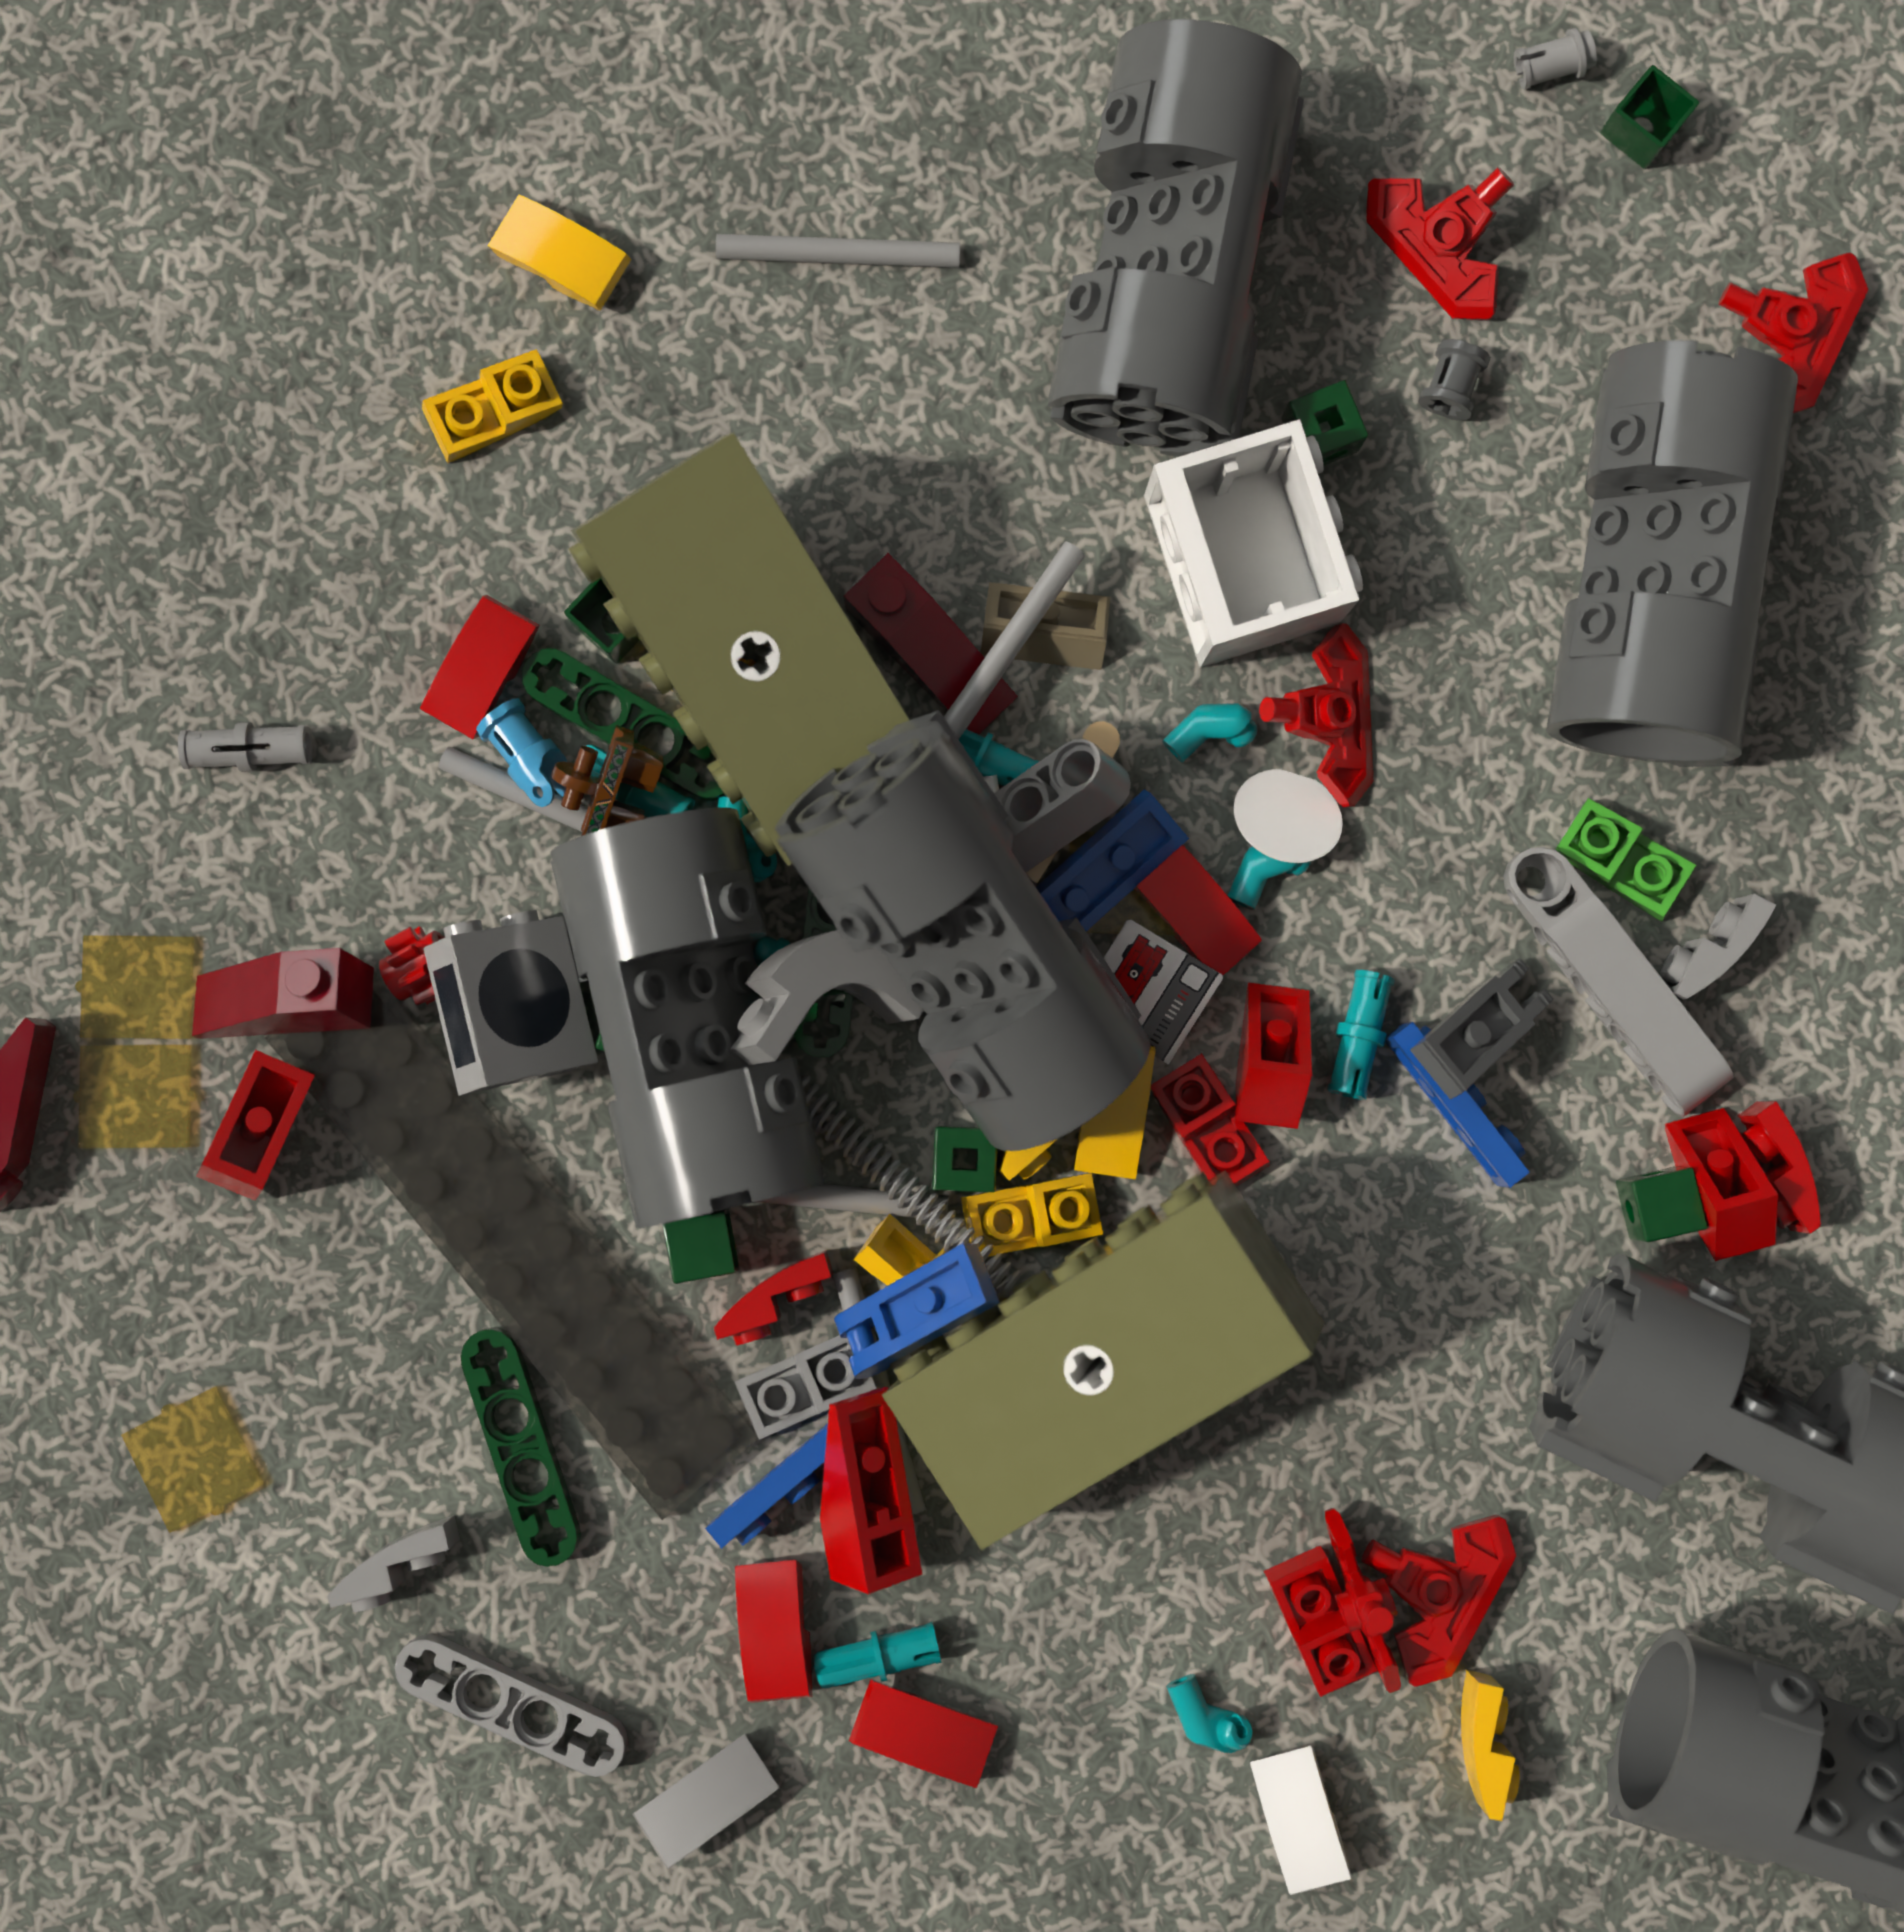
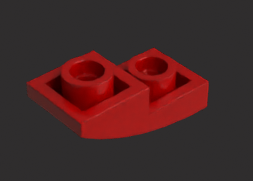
M489 595L482 596L451 646L419 709L471 739L479 737L476 730L478 724L488 713L494 710L506 682L516 677L540 625Z
M1183 844L1134 888L1176 934L1174 937L1188 953L1222 974V976L1262 941L1261 937L1236 905Z
M1202 1053L1151 1084L1150 1090L1199 1171H1203L1209 1180L1226 1170L1237 1187L1270 1166V1161L1245 1123L1236 1121V1104Z
M1757 1101L1737 1116L1747 1129L1742 1133V1137L1753 1155L1762 1163L1766 1164L1770 1161L1773 1165L1765 1174L1778 1194L1776 1226L1780 1229L1788 1227L1790 1231L1811 1234L1821 1227L1820 1208L1816 1185L1803 1147L1776 1101Z
M827 1250L805 1257L781 1269L745 1294L715 1325L714 1331L717 1340L732 1335L737 1346L771 1335L769 1323L778 1321L782 1316L776 1294L785 1292L788 1302H793L824 1292L821 1280L830 1278L834 1274Z
M1321 1545L1264 1570L1273 1595L1320 1697L1377 1671L1360 1629L1348 1632L1335 1599V1595L1342 1593Z
M797 1560L735 1566L739 1642L748 1702L756 1703L812 1697L810 1632L804 1629L802 1564Z
M870 1679L849 1742L921 1770L977 1788L998 1726L987 1720L934 1703L925 1697Z

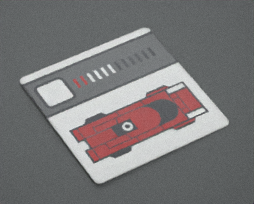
M1127 920L1106 953L1104 960L1142 1015L1138 1021L1149 1036L1150 1046L1155 1047V1057L1169 1064L1221 983L1223 976L1133 920Z

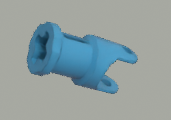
M511 699L492 710L480 721L476 728L477 734L483 742L491 741L509 764L507 773L517 786L527 794L530 800L539 807H546L554 799V789L562 797L565 793L566 787L552 779L551 774L556 762H567L556 744L551 739H543L524 715L526 713L525 706L520 699ZM538 787H540L543 791L542 797H540L537 793Z

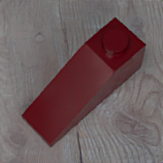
M887 553L843 595L845 609L948 712L984 660V656L933 597ZM1002 677L966 728L967 730L980 735L1018 698Z
M342 948L281 951L198 975L192 1036L197 1039L370 1029L374 967Z
M25 1017L0 1049V1211L6 1208L20 1192L23 1182L18 1177L30 1161L56 1026L47 1019Z

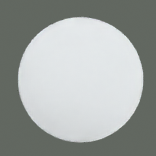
M1282 769L1267 770L1250 777L1243 783L1236 794L1234 817L1241 834L1256 850L1270 858L1288 863L1314 861L1329 853L1340 838L1342 832L1340 808L1331 793L1317 780Z

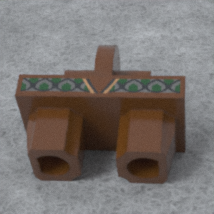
M616 725L600 773L593 770L598 751L587 746H580L575 763L561 761L556 762L551 774L552 779L566 787L561 801L563 807L578 811L584 794L592 795L581 826V836L644 819L645 810L616 801L615 798L621 782L653 793L663 767L664 756L644 745L635 743L633 730Z

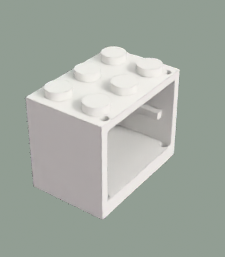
M1300 419L1154 464L1144 497L1200 668L1340 624L1359 601L1357 592L1363 590L1361 572L1354 556L1344 555L1337 534L1343 531L1340 508L1333 495L1325 497L1318 476L1324 469L1322 454L1315 437L1305 436Z

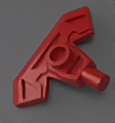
M1497 167L1477 188L1473 185H1467L1425 211L1422 178H1373L1368 183L1366 222L1452 319H1490L1495 315L1499 265L1466 258L1497 214L1493 206L1515 185L1510 177L1501 168Z
M1851 252L1812 264L1803 270L1808 299L1762 287L1757 294H1754L1730 282L1718 302L1719 306L1744 317L1741 327L1757 340L1767 344L1782 357L1778 359L1795 371L1798 377L1793 414L1812 408L1815 405L1869 290L1857 257Z
M1340 623L1328 632L1312 652V657L1327 684L1285 693L1283 698L1265 697L1261 701L1259 714L1264 722L1284 723L1286 732L1329 745L1330 747L1316 772L1318 774L1317 777L1341 806L1354 807L1373 783L1368 650L1348 624Z
M1330 1508L1325 1511V1521L1330 1542L1346 1583V1591L1335 1595L1340 1614L1348 1632L1358 1629L1362 1630L1386 1690L1389 1693L1400 1690L1401 1687L1398 1666L1383 1633L1391 1629L1393 1616L1398 1615L1395 1602L1384 1578L1372 1581L1369 1577L1362 1575L1355 1557L1354 1544L1344 1521L1336 1509Z
M1493 1515L1451 1528L1455 1562L1404 1547L1397 1553L1374 1539L1369 1542L1364 1550L1361 1561L1385 1574L1387 1585L1424 1618L1394 1634L1409 1684L1417 1687L1453 1676L1517 1557L1506 1519Z

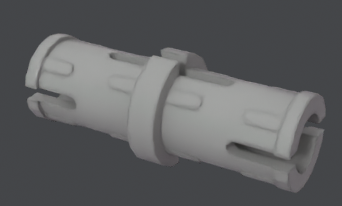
M237 722L234 729L181 730L178 736V755L183 769L237 766L241 772H252L257 769V765L310 764L313 755V743L308 725L255 728L251 722ZM270 744V748L222 750V745Z

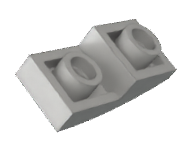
M1755 893L1736 898L1733 904L1727 901L1717 912L1709 929V934L1716 937L1714 942L1703 937L1686 941L1684 947L1676 945L1663 963L1660 971L1661 978L1666 980L1665 983L1679 1000L1687 999L1703 990L1722 976L1751 946L1766 925L1776 904Z
M839 1335L734 1382L758 1440L829 1410V1404L876 1389L872 1377L855 1379L849 1363V1358L853 1356V1352L848 1338H840Z
M450 1516L415 1529L374 1553L342 1579L327 1595L330 1608L351 1603L353 1612H360L390 1602L389 1592L394 1591L405 1581L401 1562L406 1561L408 1570L413 1571L430 1567L446 1560L444 1551L449 1550L460 1540L455 1516Z
M743 1734L632 1815L665 1867L669 1869L777 1791L779 1786L746 1735Z

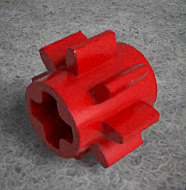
M420 926L414 930L408 927L384 941L392 954L379 961V970L386 986L397 999L404 1001L412 996L416 1005L424 1002L428 1005L436 1000L423 948L445 938L440 932L432 931L425 935L423 928Z

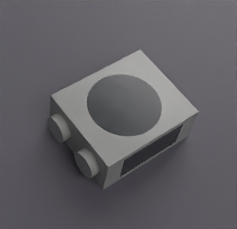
M537 910L524 911L500 918L501 927L484 930L481 920L465 921L443 928L445 938L423 948L459 1096L562 1074L598 1062L563 916L539 920Z

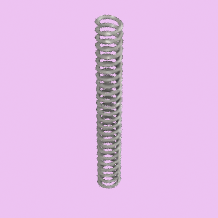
M805 1076L802 1079L803 1088L810 1081V1076ZM814 1084L805 1094L807 1102L819 1090V1084ZM824 1092L808 1107L812 1124L816 1123V1132H825L826 1141L835 1139L834 1149L844 1148V1158L853 1156L852 1165H862L861 1174L863 1175L871 1173L870 1182H880V1191L890 1190L889 1200L899 1198L898 1208L908 1207V1217L918 1215L916 1218L917 1226L927 1223L925 1233L932 1234L936 1232L934 1237L936 1243L946 1240L944 1251H950L960 1244L968 1242L974 1233V1228L967 1229L952 1242L965 1225V1219H960L943 1234L956 1216V1210L950 1211L934 1225L947 1207V1202L940 1203L932 1212L925 1216L929 1208L936 1201L937 1193H933L920 1206L914 1209L927 1192L928 1185H923L905 1201L909 1193L919 1182V1176L914 1177L896 1192L910 1173V1168H905L897 1177L886 1184L900 1166L901 1160H895L885 1171L878 1175L881 1168L892 1156V1151H887L879 1160L868 1167L883 1147V1143H877L874 1148L859 1159L862 1152L874 1139L873 1134H869L859 1145L849 1151L857 1138L865 1130L864 1126H859L853 1134L841 1142L846 1132L855 1123V1117L850 1118L839 1130L831 1134L838 1122L846 1115V1109H841L833 1119L822 1126L825 1119L837 1106V1101H832L825 1110L813 1118L817 1109L828 1098V1092ZM983 1236L977 1237L971 1244H977L979 1248L984 1241ZM987 1245L980 1251L984 1261L992 1252L993 1245ZM997 1253L985 1266L993 1282L996 1294L1002 1291L999 1297V1302L1001 1303L1014 1294L1010 1290L1021 1276V1270L1013 1272L1000 1284L1012 1266L1011 1262H1006L991 1275L1002 1259V1253Z

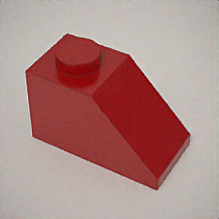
M1248 982L1236 1074V1121L1298 1129L1312 1078L1310 990Z
M255 1050L196 1177L256 1201L266 1184L315 1075Z
M1725 1108L1666 1123L1665 1131L1675 1166L1693 1168L1707 1224V1229L1698 1231L1713 1259L1719 1261L1775 1245L1778 1194Z

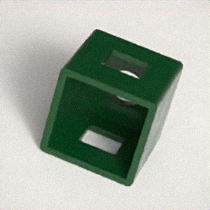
M1652 65L1615 108L1601 129L1600 134L1643 169H1647L1681 129L1699 105V101L1659 68ZM1638 117L1648 119L1653 126L1652 134L1634 119Z
M1346 380L1290 401L1281 417L1283 424L1300 419L1305 436H1314L1319 445L1323 466L1357 453L1368 437V432ZM1328 421L1331 430L1322 433L1318 424Z
M600 578L590 583L568 606L564 614L581 634L613 663L617 664L640 639L636 634L627 640L621 632L611 634L603 628L602 621L605 614L608 613L603 604L611 600L613 596Z
M935 1126L932 1190L996 1192L997 1148L989 1143L980 1128ZM953 1148L977 1149L976 1169L952 1168Z
M1674 1166L1616 1180L1621 1207L1631 1240L1649 1243L1707 1229L1692 1167Z
M729 1208L662 1224L671 1277L674 1284L733 1274L740 1270Z

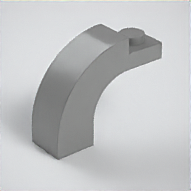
M838 930L804 938L783 947L768 957L751 974L745 984L762 998L756 1000L742 1015L737 1026L738 1030L742 1033L730 1050L749 1065L776 1061L814 1002L831 989L840 990L855 996L889 1024L919 1019L924 1009L910 997L903 979L888 958L876 947L855 952Z

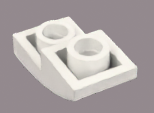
M1308 1746L1250 1762L1289 1894L1295 1895L1352 1880L1335 1814L1332 1813L1314 1748Z

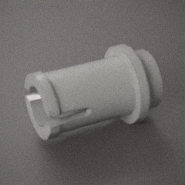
M1576 28L1567 29L1565 37L1514 51V66L1517 76L1524 75V78L1519 79L1522 89H1527L1532 85L1573 74L1576 78L1584 77L1587 69L1594 68L1597 63L1596 47L1592 34L1589 30L1579 32Z

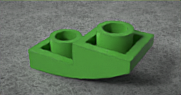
M1588 798L1555 850L1567 858L1574 867L1662 922L1693 874L1696 864L1642 835V827Z

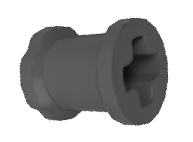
M1444 339L1438 345L1435 356L1439 361L1430 387H1426L1421 391L1418 403L1425 410L1451 420H1466L1471 417L1474 404L1470 399L1479 373L1484 372L1488 367L1491 357L1481 347L1466 341Z

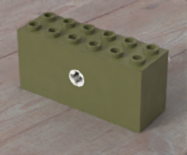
M734 432L716 439L571 530L578 543L568 548L589 582L593 583L600 578L603 580L613 596L611 600L603 605L627 640L636 634L648 651L638 660L662 695L673 690L682 705L681 708L673 712L675 718L697 750L708 745L716 760L707 765V768L725 796L728 797L732 804L741 799L750 812L740 819L756 845L762 850L766 858L777 853L789 866L792 862L777 842L780 836L775 830L778 821L785 811L804 791L828 771L835 768L839 773L853 761L870 754L867 745L886 736L895 725L909 721V718ZM745 639L761 645L754 651L757 662L753 666L737 661L744 655L741 643Z
M1226 1170L1210 1180L1203 1171L1192 1176L1170 1192L1172 1196L1160 1204L1162 1210L1155 1213L1150 1205L1139 1209L1117 1225L1119 1229L1105 1238L1107 1244L1104 1246L1100 1244L1097 1237L1089 1240L1064 1258L1065 1262L1051 1272L1052 1278L1048 1277L1045 1270L1034 1274L1012 1290L1014 1294L998 1305L999 1311L994 1306L963 1323L962 1326L954 1330L946 1338L941 1335L910 1353L911 1357L893 1370L898 1380L882 1396L981 1550L1312 1356L1325 1322Z

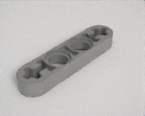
M434 1634L419 1635L411 1640L397 1656L395 1663L396 1679L402 1689L409 1694L573 1770L593 1777L603 1776L615 1770L623 1759L628 1744L627 1732L621 1721L616 1717L442 1636ZM426 1650H430L436 1654L434 1665L451 1674L456 1668L457 1662L466 1665L467 1668L456 1680L452 1695L443 1691V1688L450 1679L438 1673H432L425 1681L416 1677L418 1665L410 1661L411 1656L419 1658ZM480 1674L489 1675L494 1678L500 1686L501 1695L499 1702L488 1708L478 1707L473 1704L467 1696L466 1689L470 1678ZM534 1701H545L551 1704L558 1715L556 1729L546 1734H538L531 1731L525 1724L523 1715L528 1704ZM571 1714L581 1718L574 1731L587 1737H593L598 1729L609 1733L607 1745L615 1749L614 1753L603 1751L598 1760L593 1759L587 1755L589 1744L573 1735L568 1742L567 1748L559 1745L558 1741L569 1726Z

